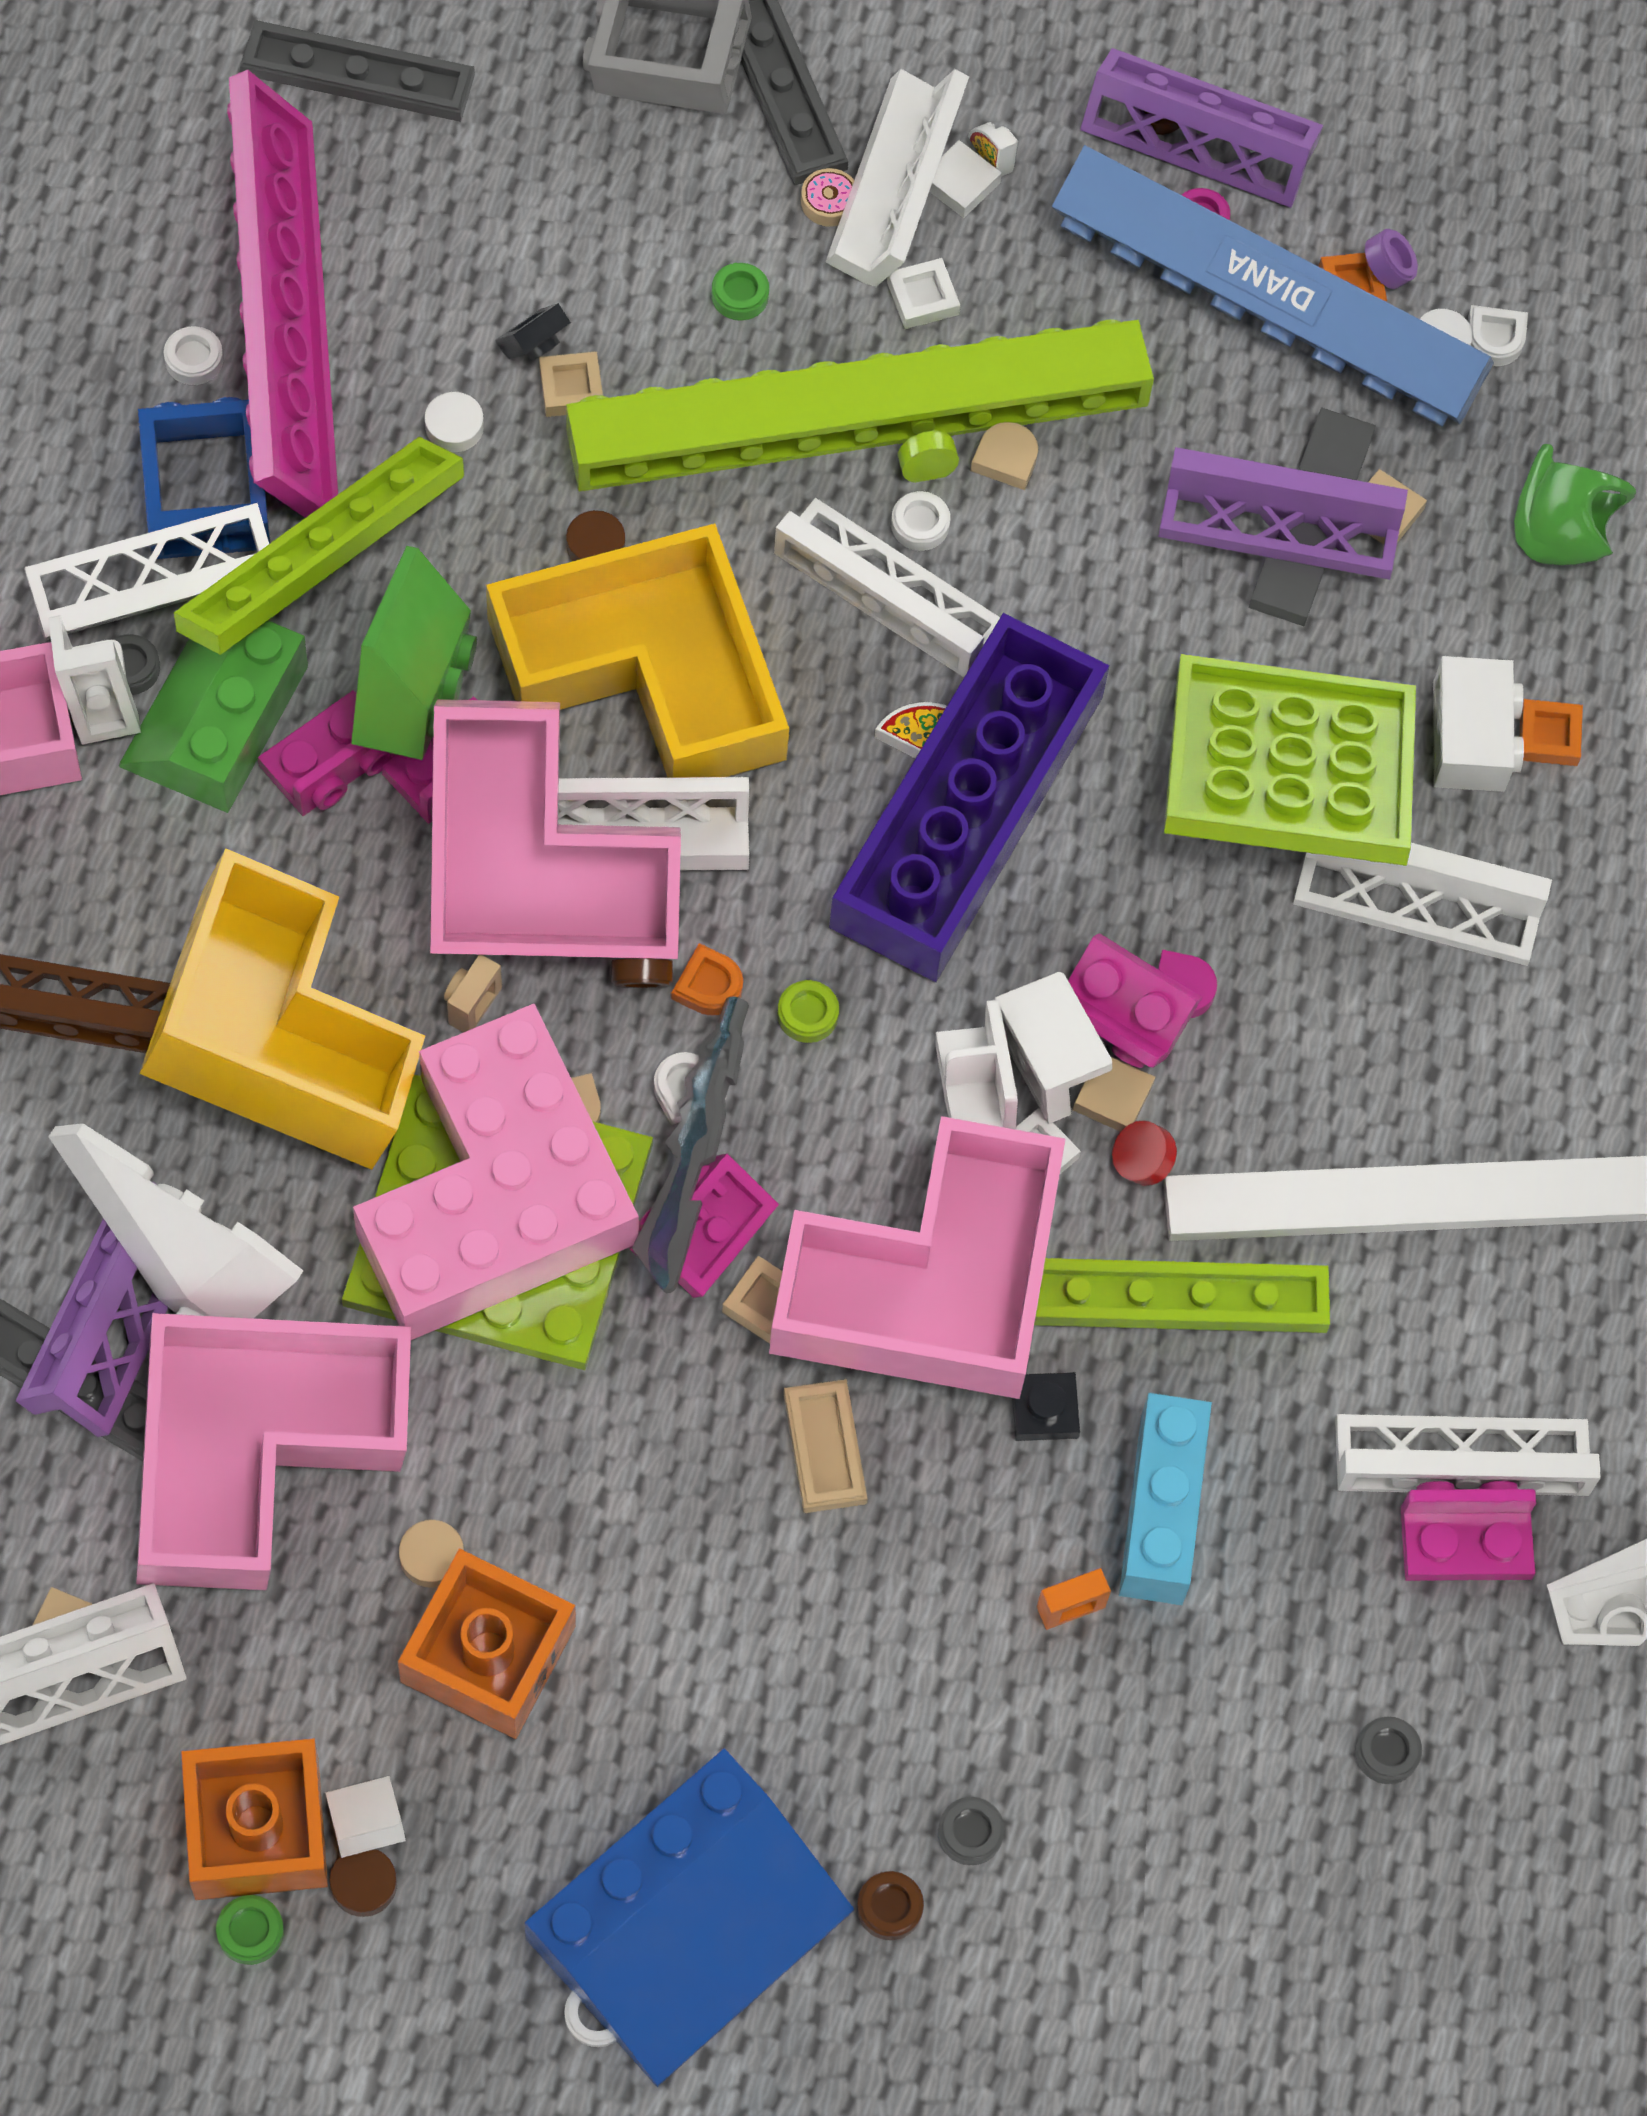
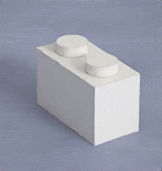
M1442 656L1433 681L1434 787L1505 792L1512 772H1521L1524 757L1523 737L1514 736V719H1520L1523 685L1522 683H1514L1513 660Z

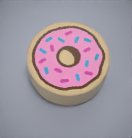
M826 168L813 172L806 178L802 186L801 206L805 215L816 224L838 226L854 179L838 169Z

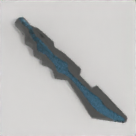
M739 997L726 998L715 1029L699 1045V1062L685 1077L686 1095L677 1102L682 1120L665 1142L669 1150L676 1157V1161L632 1247L635 1254L665 1293H671L677 1287L702 1207L701 1200H692L702 1166L708 1165L716 1159L726 1118L725 1098L729 1086L736 1085L744 1047V1041L741 1037L742 1027L749 1008L748 1003Z

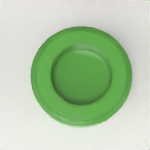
M729 264L720 269L713 279L712 302L717 311L729 319L740 321L752 319L761 314L768 304V279L759 268L751 264Z
M245 1895L232 1900L223 1908L217 1920L216 1933L221 1949L230 1959L240 1964L254 1965L268 1960L277 1952L283 1941L284 1925L280 1912L272 1902L261 1896Z

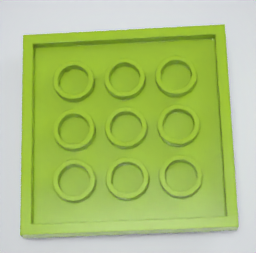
M1181 654L1177 672L1164 833L1407 866L1411 850L1416 685Z
M414 1075L400 1124L394 1135L375 1197L460 1162L421 1080V1076ZM592 1121L633 1206H635L653 1146V1137ZM360 1243L342 1297L343 1307L396 1320ZM621 1251L435 1331L586 1370Z

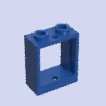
M223 397L212 403L189 405L165 402L153 408L138 409L148 533L257 503L270 544L266 491L254 483L249 468V460L252 456L251 428L246 417V407L249 404V399L241 400L235 397ZM245 435L251 503L163 511L157 443ZM248 519L223 526L212 547L223 553L257 551ZM214 529L193 534L192 536L207 543ZM179 538L166 542L157 559L200 556L203 550ZM156 545L150 546L151 554L153 553Z

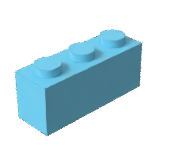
M1148 1393L1140 1420L1119 1596L1183 1605L1191 1583L1212 1402Z

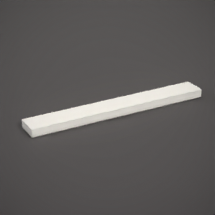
M1647 1156L1167 1176L1163 1183L1169 1241L1647 1221Z

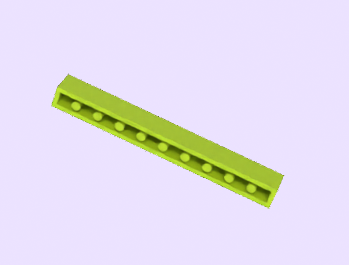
M1108 319L1097 322L1090 327L1070 330L1048 328L1035 335L1008 339L1003 336H993L979 343L955 347L939 344L930 346L921 352L901 355L878 353L865 360L837 364L831 361H824L813 364L806 369L786 372L763 370L753 374L751 377L723 381L717 378H709L691 386L678 388L648 387L636 394L610 398L602 395L589 396L579 402L566 404V432L578 491L581 492L901 444L919 433L928 431H939L954 436L987 431L992 426L1004 422L1027 425L1147 407L1154 377L1139 319L1124 322Z

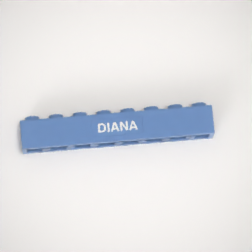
M1086 145L1083 146L1052 205L1059 215L1065 217L1060 226L1068 232L1088 242H1091L1095 233L1114 243L1110 253L1123 261L1140 268L1144 260H1147L1163 268L1164 271L1160 279L1187 294H1191L1194 286L1214 295L1210 305L1239 321L1245 312L1265 322L1260 331L1270 338L1288 347H1291L1295 338L1315 348L1311 356L1313 360L1340 374L1345 365L1354 368L1366 375L1361 383L1363 386L1389 400H1392L1395 393L1399 392L1417 401L1412 411L1443 427L1447 418L1461 424L1494 364L1491 356Z

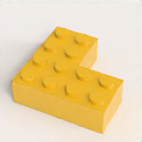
M715 523L486 585L487 619L515 701L560 702L561 710L636 689L667 778L728 777L787 760L789 726Z
M225 848L201 893L139 1074L372 1170L398 1130L425 1035L311 988L339 896Z

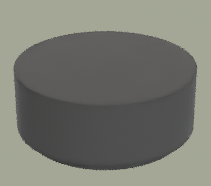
M133 634L121 635L112 639L118 641L121 645L126 678L131 694H140L151 688L160 674V661L155 646L146 638Z
M1380 1717L1371 1721L1363 1728L1356 1742L1355 1756L1360 1769L1367 1777L1382 1784H1396L1410 1777L1417 1768L1422 1756V1744L1415 1729L1406 1721L1396 1717Z
M977 1797L961 1798L951 1803L942 1814L938 1828L939 1842L943 1851L952 1860L963 1865H979L993 1858L1000 1849L1005 1832L1004 1822L1000 1812L990 1802Z

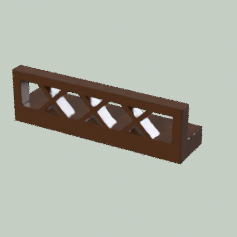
M0 954V972L9 984H0V1029L147 1053L161 1012L149 1008L166 998L170 983ZM12 973L23 974L27 976L17 981L15 977L12 975ZM44 978L58 980L70 996L28 988ZM72 983L87 985V987L77 991ZM103 989L117 990L123 994L130 1006L89 998ZM132 993L148 997L138 1002Z

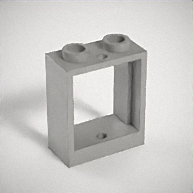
M597 0L596 19L599 22L595 37H588L583 53V69L590 72L596 93L635 101L727 114L752 19L749 0ZM628 6L714 18L702 68L697 69L616 57L615 52Z

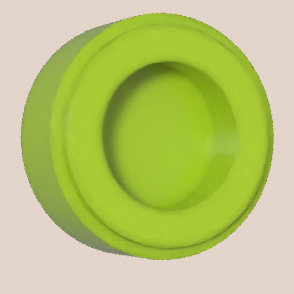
M939 431L919 433L905 441L898 451V460L902 474L905 479L913 483L944 478L951 474L959 464V457L953 438Z
M803 980L793 983L782 993L778 1003L777 1017L781 1029L790 1038L803 1043L818 1042L828 1037L837 1025L839 1003L834 992L825 984L813 980Z

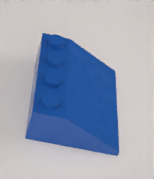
M724 1748L525 1921V1939L569 1989L580 1997L585 2007L605 2029H608L613 2034L617 2043L658 2087L854 1912L855 1909L770 1797Z

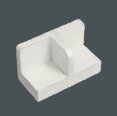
M61 615L49 617L55 673L81 744L84 745L141 733L139 714L127 682L123 651L120 643L116 640H105L72 647Z
M1057 972L995 997V1000L1000 1002L1008 1050L1048 1124L1071 1115L1070 1087L1112 1070V1059L1065 974Z
M999 1000L986 1001L985 1027L936 1032V1050L948 1118L1016 1130L1018 1099Z

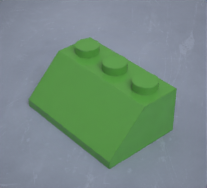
M406 546L361 645L351 744L423 760L430 741L434 737V705L437 699L458 700L463 681V670L470 671L474 661L477 636L468 634L471 610L419 548Z
M266 621L221 655L189 638L140 725L141 733L135 734L119 763V767L229 813L258 759L257 757L260 756L308 668L305 636L271 621Z

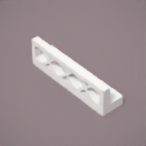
M902 69L890 79L825 261L826 263L865 284L877 287L905 262L969 76L954 69L936 87L929 85Z
M817 498L811 502L800 517L789 511L776 527L774 554L962 677H965L1000 619L996 614ZM820 519L838 531L840 543L814 527L813 523ZM847 538L858 545L849 546ZM875 555L886 562L888 574L860 556ZM896 570L900 571L906 576L897 577ZM923 586L934 594L936 605L909 587ZM944 601L955 608L945 609ZM970 617L988 630L982 636L957 619Z
M251 504L25 567L44 641L51 639L49 617L61 615L67 634L192 600L254 555L234 559L212 547L223 526L248 519L257 551L259 552L269 544L258 504ZM214 529L207 543L192 536L193 534ZM181 538L203 551L191 572L176 575L159 566L155 561L166 542ZM156 545L149 559L134 552ZM123 554L145 566L136 584L130 589L117 591L97 580L104 564L110 557ZM208 554L223 562L201 568ZM98 561L91 576L75 568ZM65 570L86 582L75 604L50 611L40 577ZM150 570L166 578L143 585ZM92 586L108 594L85 601Z
M749 777L559 778L558 824L680 827V870H749ZM711 799H736L735 807H708L704 803ZM589 800H605L610 803L605 808H588L583 804ZM649 800H667L671 803L665 808H649L644 805Z
M1411 843L1407 866L1306 853L1293 905L1528 966L1539 919L1548 900L1552 879ZM1315 866L1339 871L1351 889L1335 898L1309 892ZM1356 876L1369 880L1361 884ZM1382 884L1399 887L1410 905L1394 913L1377 909L1367 892ZM1415 892L1423 893L1427 896L1419 899ZM1358 898L1362 905L1351 903L1349 901ZM1441 899L1457 902L1468 920L1452 929L1436 925L1425 907ZM1473 907L1484 909L1486 911L1478 915ZM1416 913L1420 920L1408 918V916ZM1500 914L1526 920L1520 947L1496 941L1484 923ZM1474 928L1479 936L1466 932Z
M1337 1414L1335 1418L1338 1491L1408 1492L1416 1490V1487L1422 1483L1432 1481L1450 1482L1454 1484L1455 1489H1479L1484 1483L1510 1481L1516 1483L1518 1489H1534L1536 1495L1590 1496L1600 1480L1599 1454H1590L1588 1419ZM1350 1431H1375L1393 1449H1351ZM1392 1432L1410 1433L1400 1441ZM1422 1432L1438 1433L1455 1451L1410 1450L1407 1446ZM1454 1433L1473 1434L1465 1442H1463ZM1484 1433L1501 1434L1519 1452L1473 1451L1470 1447ZM1517 1434L1535 1436L1526 1443ZM1546 1435L1574 1436V1453L1535 1452L1533 1448Z
M154 1583L0 1637V1745L187 1679L169 1622ZM159 1647L163 1648L167 1660L166 1663L143 1671L128 1668L135 1656ZM88 1672L101 1676L96 1686L90 1690L81 1693L65 1690L74 1677ZM23 1695L38 1698V1701L30 1711L16 1716L2 1712L9 1700Z

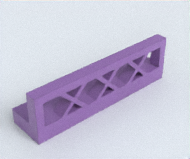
M1112 48L1096 73L1080 130L1291 208L1296 199L1308 160L1318 144L1323 125ZM1104 96L1124 103L1133 120L1118 125L1099 118L1098 115ZM1163 118L1178 123L1186 139L1173 145L1164 142L1158 138L1151 123ZM1215 138L1228 141L1232 144L1239 159L1227 164L1213 160L1204 143ZM1272 157L1293 165L1287 185L1284 186L1265 179L1257 162Z
M1175 447L1158 537L1390 580L1408 490ZM1177 500L1201 503L1212 517L1198 525L1175 521L1174 515ZM1244 512L1260 514L1269 525V528L1257 535L1245 534L1240 532L1232 522V519ZM1303 522L1319 526L1327 536V539L1315 546L1300 544L1289 530ZM1360 533L1385 537L1382 559L1357 554L1347 541Z
M104 1218L16 1399L17 1403L34 1415L62 1410L97 1437L110 1434L146 1357L150 1345L152 1313L166 1314L168 1309L165 1304L158 1300L154 1292L148 1304L137 1306L131 1281L137 1267ZM123 1318L129 1345L123 1357L113 1359L107 1331L112 1320ZM98 1371L104 1394L98 1411L77 1397L87 1373Z

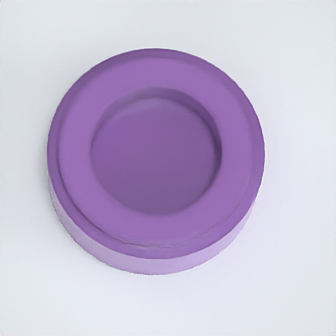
M1384 229L1366 241L1365 255L1373 274L1384 286L1390 289H1397L1416 277L1418 269L1416 255L1409 242L1399 232L1392 229Z

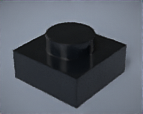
M559 303L539 309L495 341L508 359L527 354L529 359L533 361L560 343L555 334L571 322Z
M1076 1372L1026 1374L1020 1399L1012 1398L1015 1441L1078 1439L1080 1423Z

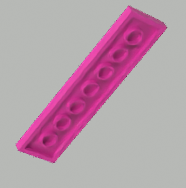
M245 70L229 77L230 103L227 107V114L232 125L233 152L230 156V163L235 174L236 202L233 206V212L238 224L239 252L237 253L236 261L241 274L243 301L240 304V316L244 324L246 352L243 355V366L247 375L249 396L246 417L251 428L252 444L249 468L255 484L306 518L338 495L313 124L311 120L252 72Z

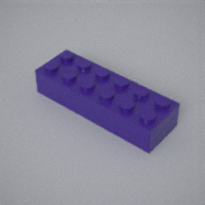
M1003 613L833 895L829 928L937 982L1100 704L1110 665Z

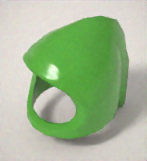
M1543 444L1532 463L1519 497L1514 519L1517 544L1529 558L1544 564L1578 565L1594 562L1605 556L1612 555L1613 552L1606 538L1607 523L1618 509L1635 497V487L1629 482L1608 473L1572 464L1554 462L1552 459L1553 446L1551 444ZM1611 490V491L1620 492V494H1617V493H1607V492H1602V491Z

